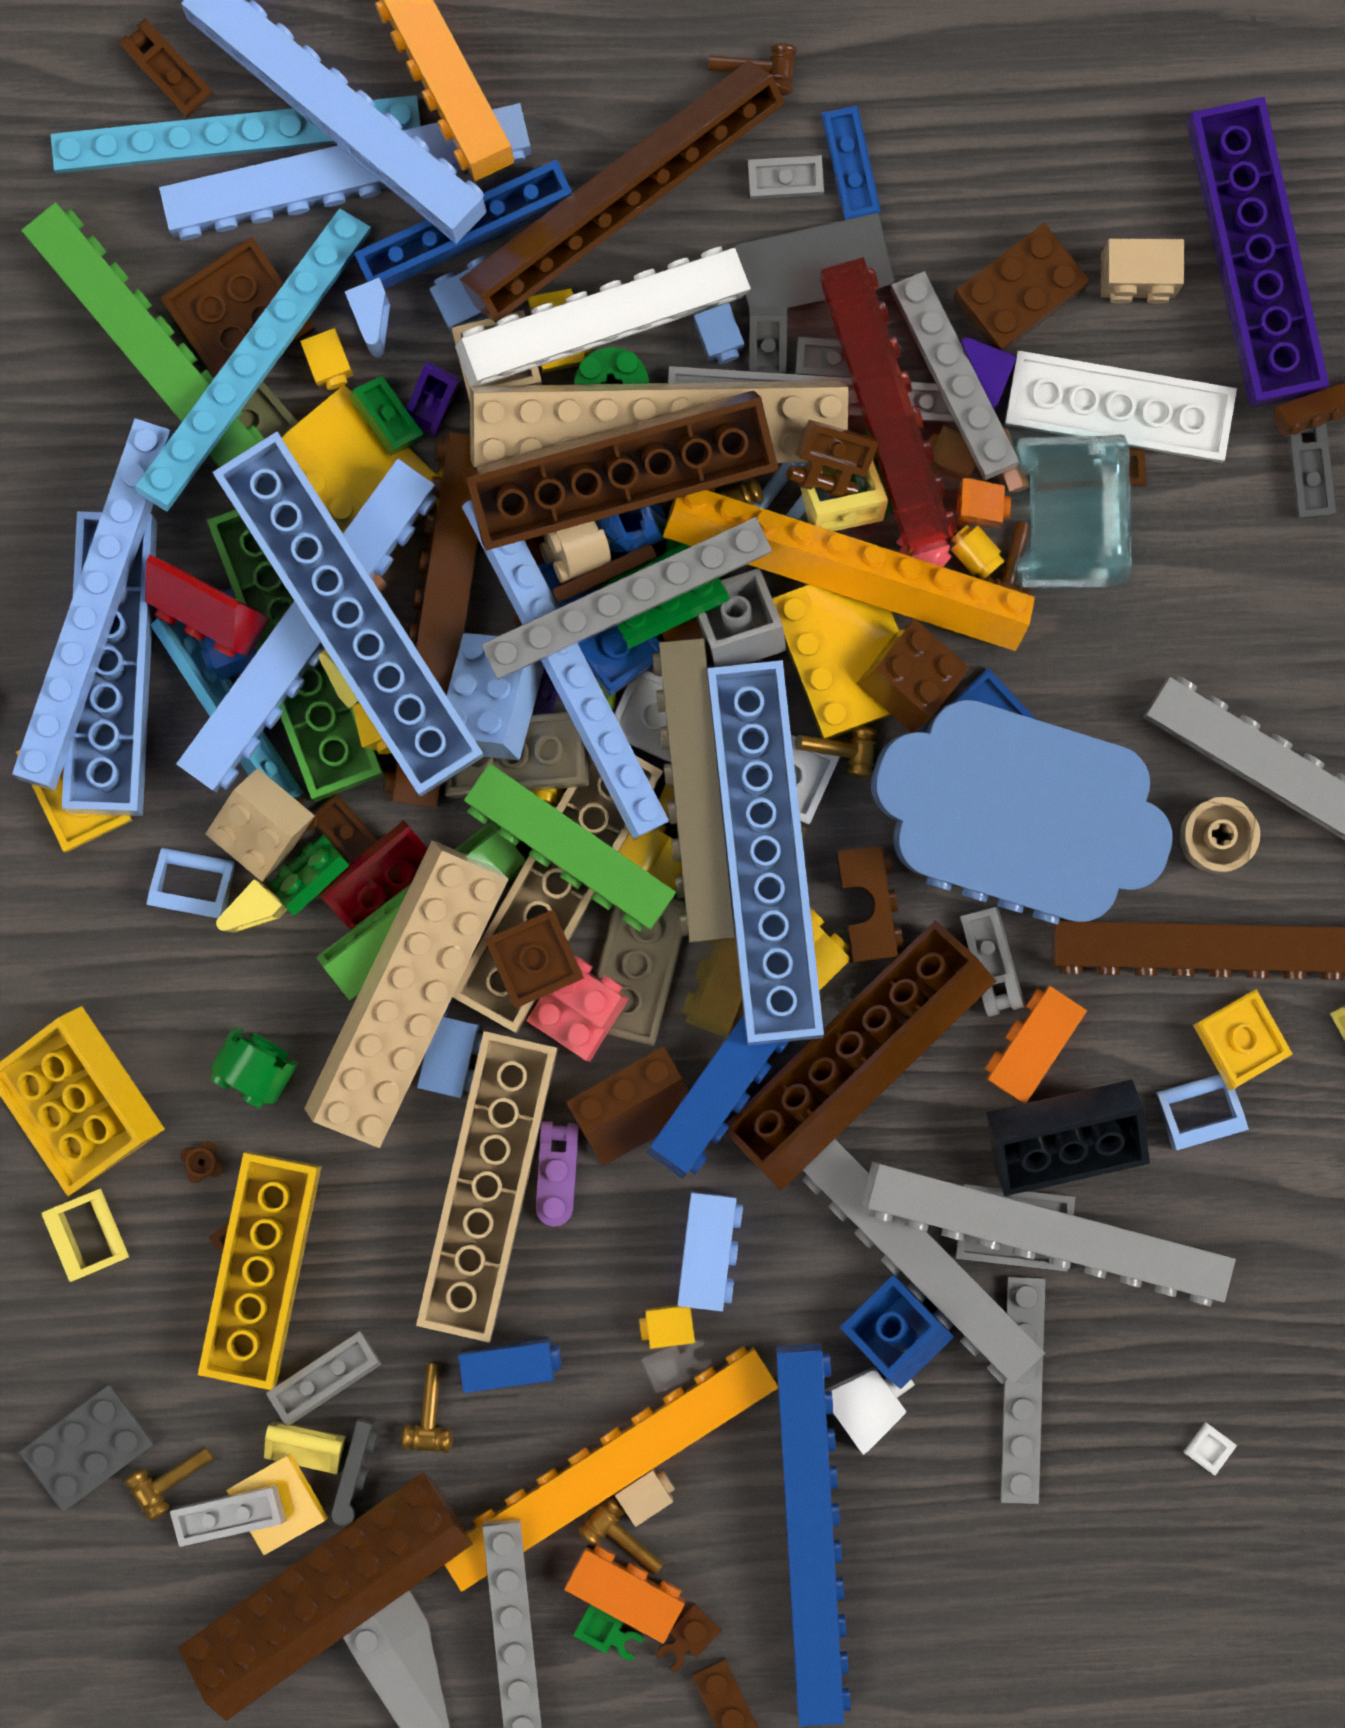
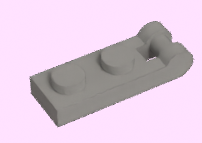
M993 907L960 916L969 951L981 961L997 981L993 985L1005 982L1007 993L996 996L992 985L982 995L988 1017L998 1015L1000 1010L1010 1007L1013 1010L1025 1008L1024 996L1019 986L999 908Z

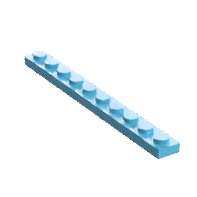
M417 95L373 100L374 108L383 115L388 112L394 116L401 124V130L421 126ZM294 108L50 134L53 165L56 174L336 144Z
M339 208L135 486V493L168 512L355 255L354 253L359 250L370 235L371 227Z

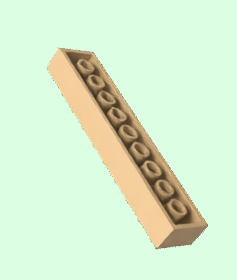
M840 380L470 386L471 463L474 467L752 390L761 396L777 463L807 462V460L800 459L795 453L809 419L848 430V386Z

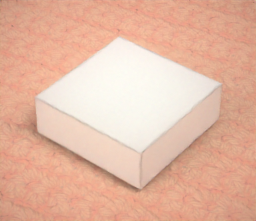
M1205 1422L1186 1447L1184 1453L1213 1475H1216L1237 1445Z

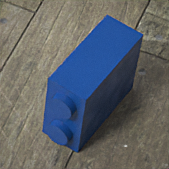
M551 1337L462 1349L458 1355L463 1393L553 1381L556 1371L561 1370L562 1367L559 1345L552 1346Z

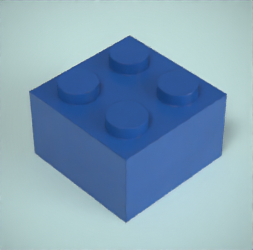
M894 1275L840 1326L842 1331L883 1375L900 1389L954 1338L953 1334Z

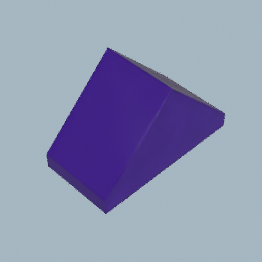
M969 337L962 339L960 343L995 411L1017 356Z
M428 361L424 364L406 409L421 430L434 437L436 436L462 390L460 379Z

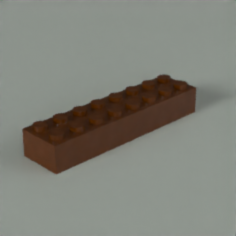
M752 390L462 471L481 542L487 551L777 471L779 468L761 396Z
M935 920L823 1029L824 1036L822 1038L812 1039L743 1106L738 1114H735L726 1123L729 1125V1128L725 1133L782 1191L997 981L975 955Z
M423 1471L180 1645L178 1649L205 1704L227 1721L473 1545L443 1491Z

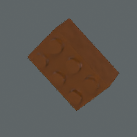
M1043 223L959 287L953 299L991 347L1006 351L1084 291L1090 280L1047 225Z

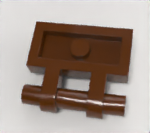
M809 419L795 453L800 459L807 460L806 465L802 468L793 465L789 466L786 478L787 480L797 482L799 487L809 490L814 487L827 491L828 495L837 498L843 495L857 494L858 484L850 482L851 476L856 474L866 477L879 442L869 436ZM823 465L835 468V474L831 476L821 474Z

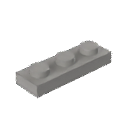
M359 1331L266 1394L286 1426H290L382 1365L364 1334Z
M277 1484L183 1505L170 1510L179 1547L272 1527L287 1521Z

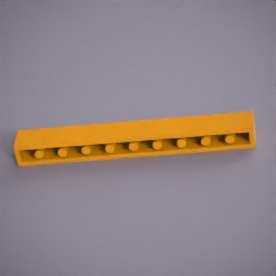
M708 490L675 498L669 511L663 537L689 546L699 544L757 517L772 549V553L748 565L1016 651L1030 625L1035 599L1033 596Z
M744 1346L738 1348L725 1357L728 1364L715 1371L713 1366L705 1369L694 1377L696 1384L686 1391L681 1386L674 1389L662 1398L665 1404L653 1412L650 1407L643 1409L631 1418L633 1425L622 1432L616 1427L600 1437L599 1440L602 1445L591 1452L586 1447L567 1459L570 1465L560 1472H557L554 1467L536 1479L539 1485L526 1493L521 1488L504 1499L507 1506L494 1513L492 1508L474 1518L472 1521L476 1526L466 1531L473 1545L445 1564L461 1592L487 1576L482 1523L520 1519L523 1552H525L778 1389L776 1380L756 1349L752 1347L747 1351Z

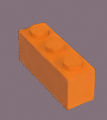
M1046 986L1044 991L1039 988L1036 989L1025 1006L1030 1009V1012L1023 1022L1018 1019L1014 1022L1005 1036L1010 1042L1002 1053L996 1050L984 1068L989 1072L985 1078L987 1081L1022 1104L1027 1103L1087 1012L1086 1009L1051 986Z
M596 1544L594 1549L586 1545L565 1584L564 1590L664 1644L685 1605V1598L680 1596L682 1590L665 1580H662L659 1585L648 1579L649 1572L632 1562H629L627 1567L614 1560L615 1553L601 1545Z

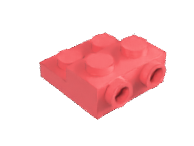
M575 956L584 979L541 997L526 1021L585 1061L590 1062L629 998L620 993L622 985L606 975L599 979L590 973L593 967L589 963Z

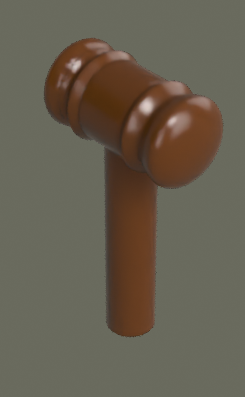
M787 43L775 44L771 48L773 53L770 57L771 61L709 55L708 70L734 72L750 60L772 74L781 95L786 96L793 91L791 84L794 82L793 73L796 61L794 56L797 49Z
M1017 521L1002 580L999 578L994 580L992 577L987 576L984 581L1032 596L1030 587L1022 588L1020 584L1016 585L1031 528L1030 524Z

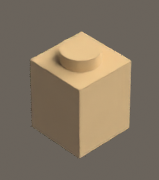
M653 1468L616 1492L615 1497L636 1527L673 1503V1497L670 1493L675 1490V1487L664 1471L657 1474Z

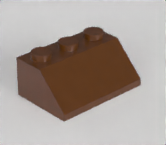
M663 1046L566 1101L596 1155L603 1166L659 1135L688 1094L689 1089Z

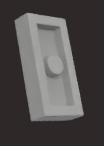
M822 155L748 160L750 199L824 195Z

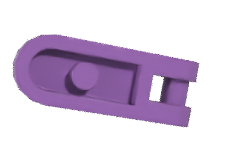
M552 1121L541 1122L536 1213L540 1221L552 1227L561 1226L566 1223L573 1212L579 1133L578 1123L556 1126L553 1125ZM552 1140L566 1141V1152L551 1151Z

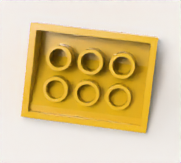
M345 385L340 387L282 437L285 445L342 534L349 527L397 459H400L429 481H431L432 476L437 477L409 447L390 456L350 399L351 391ZM421 513L415 519L412 526L423 516Z
M810 584L772 598L783 625L786 649L822 739L829 740L852 731L854 728L891 716L887 710L856 683L892 637L899 631L892 611Z
M82 1006L55 1019L0 1062V1096L67 1196L84 1187L165 1130Z

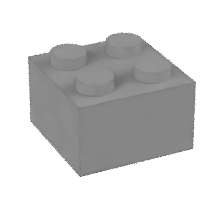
M760 568L721 580L730 600L696 616L713 668L743 665L786 651L783 625Z

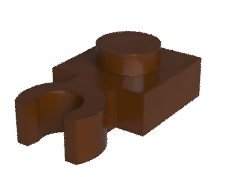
M693 1603L670 1631L675 1640L662 1644L656 1652V1657L660 1659L664 1653L668 1651L674 1652L677 1660L670 1667V1670L674 1673L682 1667L684 1655L687 1651L697 1658L722 1631V1628L698 1605Z

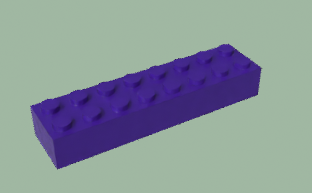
M1265 96L1194 111L1189 116L1186 124L1249 406L1254 408L1322 391L1329 386V381Z

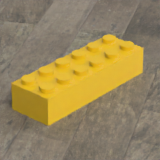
M253 1151L243 1153L198 1375L272 1390L277 1386L321 1165Z

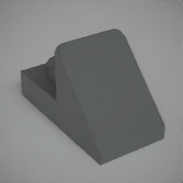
M749 307V371L786 374L787 307Z

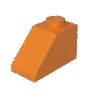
M963 478L957 492L956 525L1000 528L1003 524V518H1010L1011 496H1004L1005 486Z

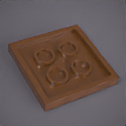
M251 236L160 299L215 378L278 293L284 282ZM309 319L287 348L315 330Z

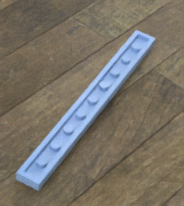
M467 501L462 508L522 625L559 609L525 541L486 551L481 542L471 501ZM578 643L542 659L541 661L632 838L635 839L669 822Z

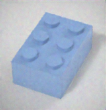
M463 633L447 698L485 757L520 761L544 665L540 660L498 680L481 645L498 636Z
M691 1190L678 1306L723 1312L724 1303L731 1304L734 1281L731 1278H727L728 1265L736 1266L738 1242L731 1241L733 1228L741 1227L743 1211L742 1204H736L737 1198L735 1195Z

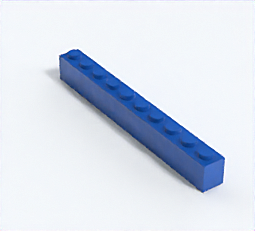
M821 1343L776 1346L799 1726L844 1724V1711H851L849 1688H842L841 1674H848L849 1672L847 1651H840L839 1637H846L845 1614H838L837 1600H844L843 1577H836L835 1563H842L841 1540L833 1539V1526H840L839 1504L831 1503V1489H838L836 1466H829L828 1452L835 1451L834 1428L827 1429L826 1414H833L832 1391L825 1392L824 1377H831L830 1354H823Z

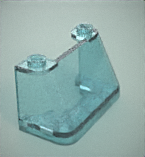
M1106 434L1018 438L1015 453L1019 459L1018 467L1021 468L1022 473L1030 475L1031 549H1027L1023 557H1020L1017 562L1018 577L1022 579V588L1109 587L1126 583L1131 572L1129 449L1125 435Z

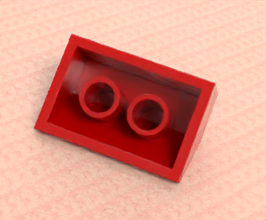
M149 554L146 560L145 602L157 608L154 615L172 625H175L177 620L186 624L184 632L203 642L206 636L216 641L213 646L214 649L231 658L234 657L236 652L249 658L270 618L190 573Z

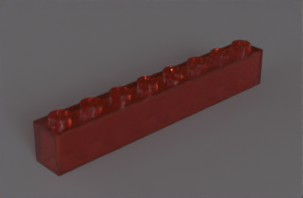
M864 257L821 269L820 283L869 437L879 442L875 456L908 556H914L951 545L953 532H957L955 518L951 510L945 511L941 499L946 496L941 476H934L930 463L935 461L929 440H922L919 430L920 427H923L921 412L917 405H911L908 393L912 392L910 378L906 370L900 371L897 358L901 357L900 347L895 336L889 337L886 324L890 323L889 313L885 302H878L874 290L879 288L876 272L873 267L867 268Z

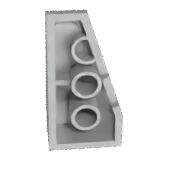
M408 1590L343 1638L399 1728H450L431 1640L429 1622L413 1594Z

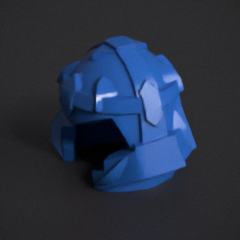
M657 503L599 519L595 523L598 530H604L610 552L626 555L645 545H654L666 539L663 537L668 515Z

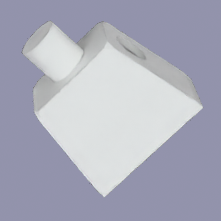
M874 1366L825 1389V1392L832 1391L833 1413L864 1455L906 1413V1410L897 1398L915 1386V1384L910 1380L900 1389L887 1378L883 1379Z

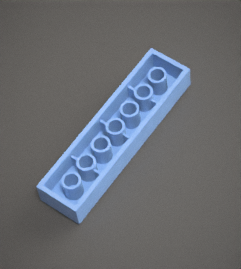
M77 511L73 596L102 512ZM152 514L149 516L64 763L62 809L70 814L143 816L152 627L150 625L153 622V606L145 602L146 560L149 554L156 557L157 521Z

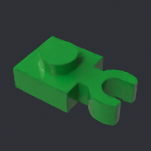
M589 1604L573 1634L574 1637L605 1654L612 1644L617 1647L619 1655L629 1661H633L635 1654L626 1650L625 1642L629 1639H634L639 1643L644 1641V1636L636 1630L623 1631L620 1629L623 1624L622 1621Z

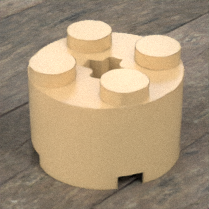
M595 521L543 535L545 541L539 544L545 562L547 564L554 562L553 567L560 583L582 576L607 564L611 560L610 549L604 530H598Z
M1230 797L1212 798L1193 807L1185 816L1180 828V845L1185 858L1196 868L1213 874L1230 872L1245 865L1255 855L1260 842V827L1254 815L1244 803ZM1220 826L1222 827V833L1227 835L1228 839L1220 842L1218 845L1216 844L1217 839L1212 837V831L1217 830Z

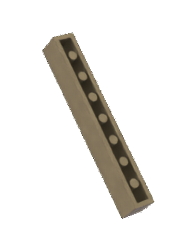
M704 638L659 643V652L652 653L654 675H662L663 689L656 690L658 712L666 713L667 727H660L662 750L669 749L671 764H664L666 787L673 786L674 801L667 802L669 823H677L678 838L671 839L673 861H681L682 876H675L677 899H685L686 913L679 914L681 936L688 935L689 944L734 939Z

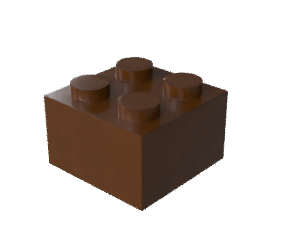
M913 619L892 637L856 684L912 733L934 716L970 668L922 624Z

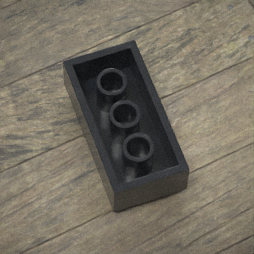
M1133 1079L986 1112L994 1167L1004 1197L1150 1164L1144 1109Z

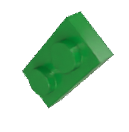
M383 376L352 390L349 396L390 456L421 440L423 436L422 431Z

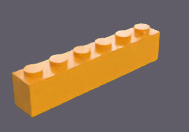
M380 0L375 2V7L382 22L390 21L394 29L390 34L398 52L406 51L410 59L406 61V65L414 82L421 80L425 87V90L421 91L428 109L430 112L437 110L441 120L437 121V124L445 141L453 140L457 150L453 151V154L461 171L468 170L475 182L515 163L511 145L434 0Z

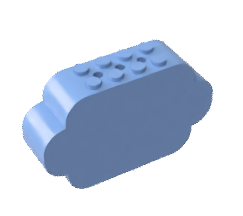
M964 700L946 705L939 709L929 720L924 733L905 734L891 740L881 750L871 778V792L876 805L885 815L897 820L893 833V844L899 860L909 870L926 876V884L951 891L952 885L963 888L961 895L987 902L988 896L998 899V907L1023 913V909L1026 907L1034 910L1032 917L1057 925L1060 918L1076 922H1086L1099 918L1113 905L1119 889L1135 890L1153 883L1163 872L1172 846V829L1167 817L1158 807L1146 802L1150 790L1149 772L1143 760L1135 752L1113 743L978 701Z

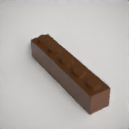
M1345 383L1277 405L1273 421L1283 437L1291 434L1296 435L1303 430L1312 427L1317 428L1324 423L1343 418L1345 416Z

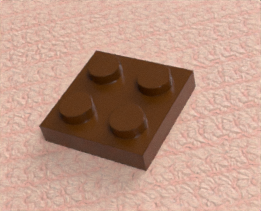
M554 909L484 939L515 1009L584 979Z

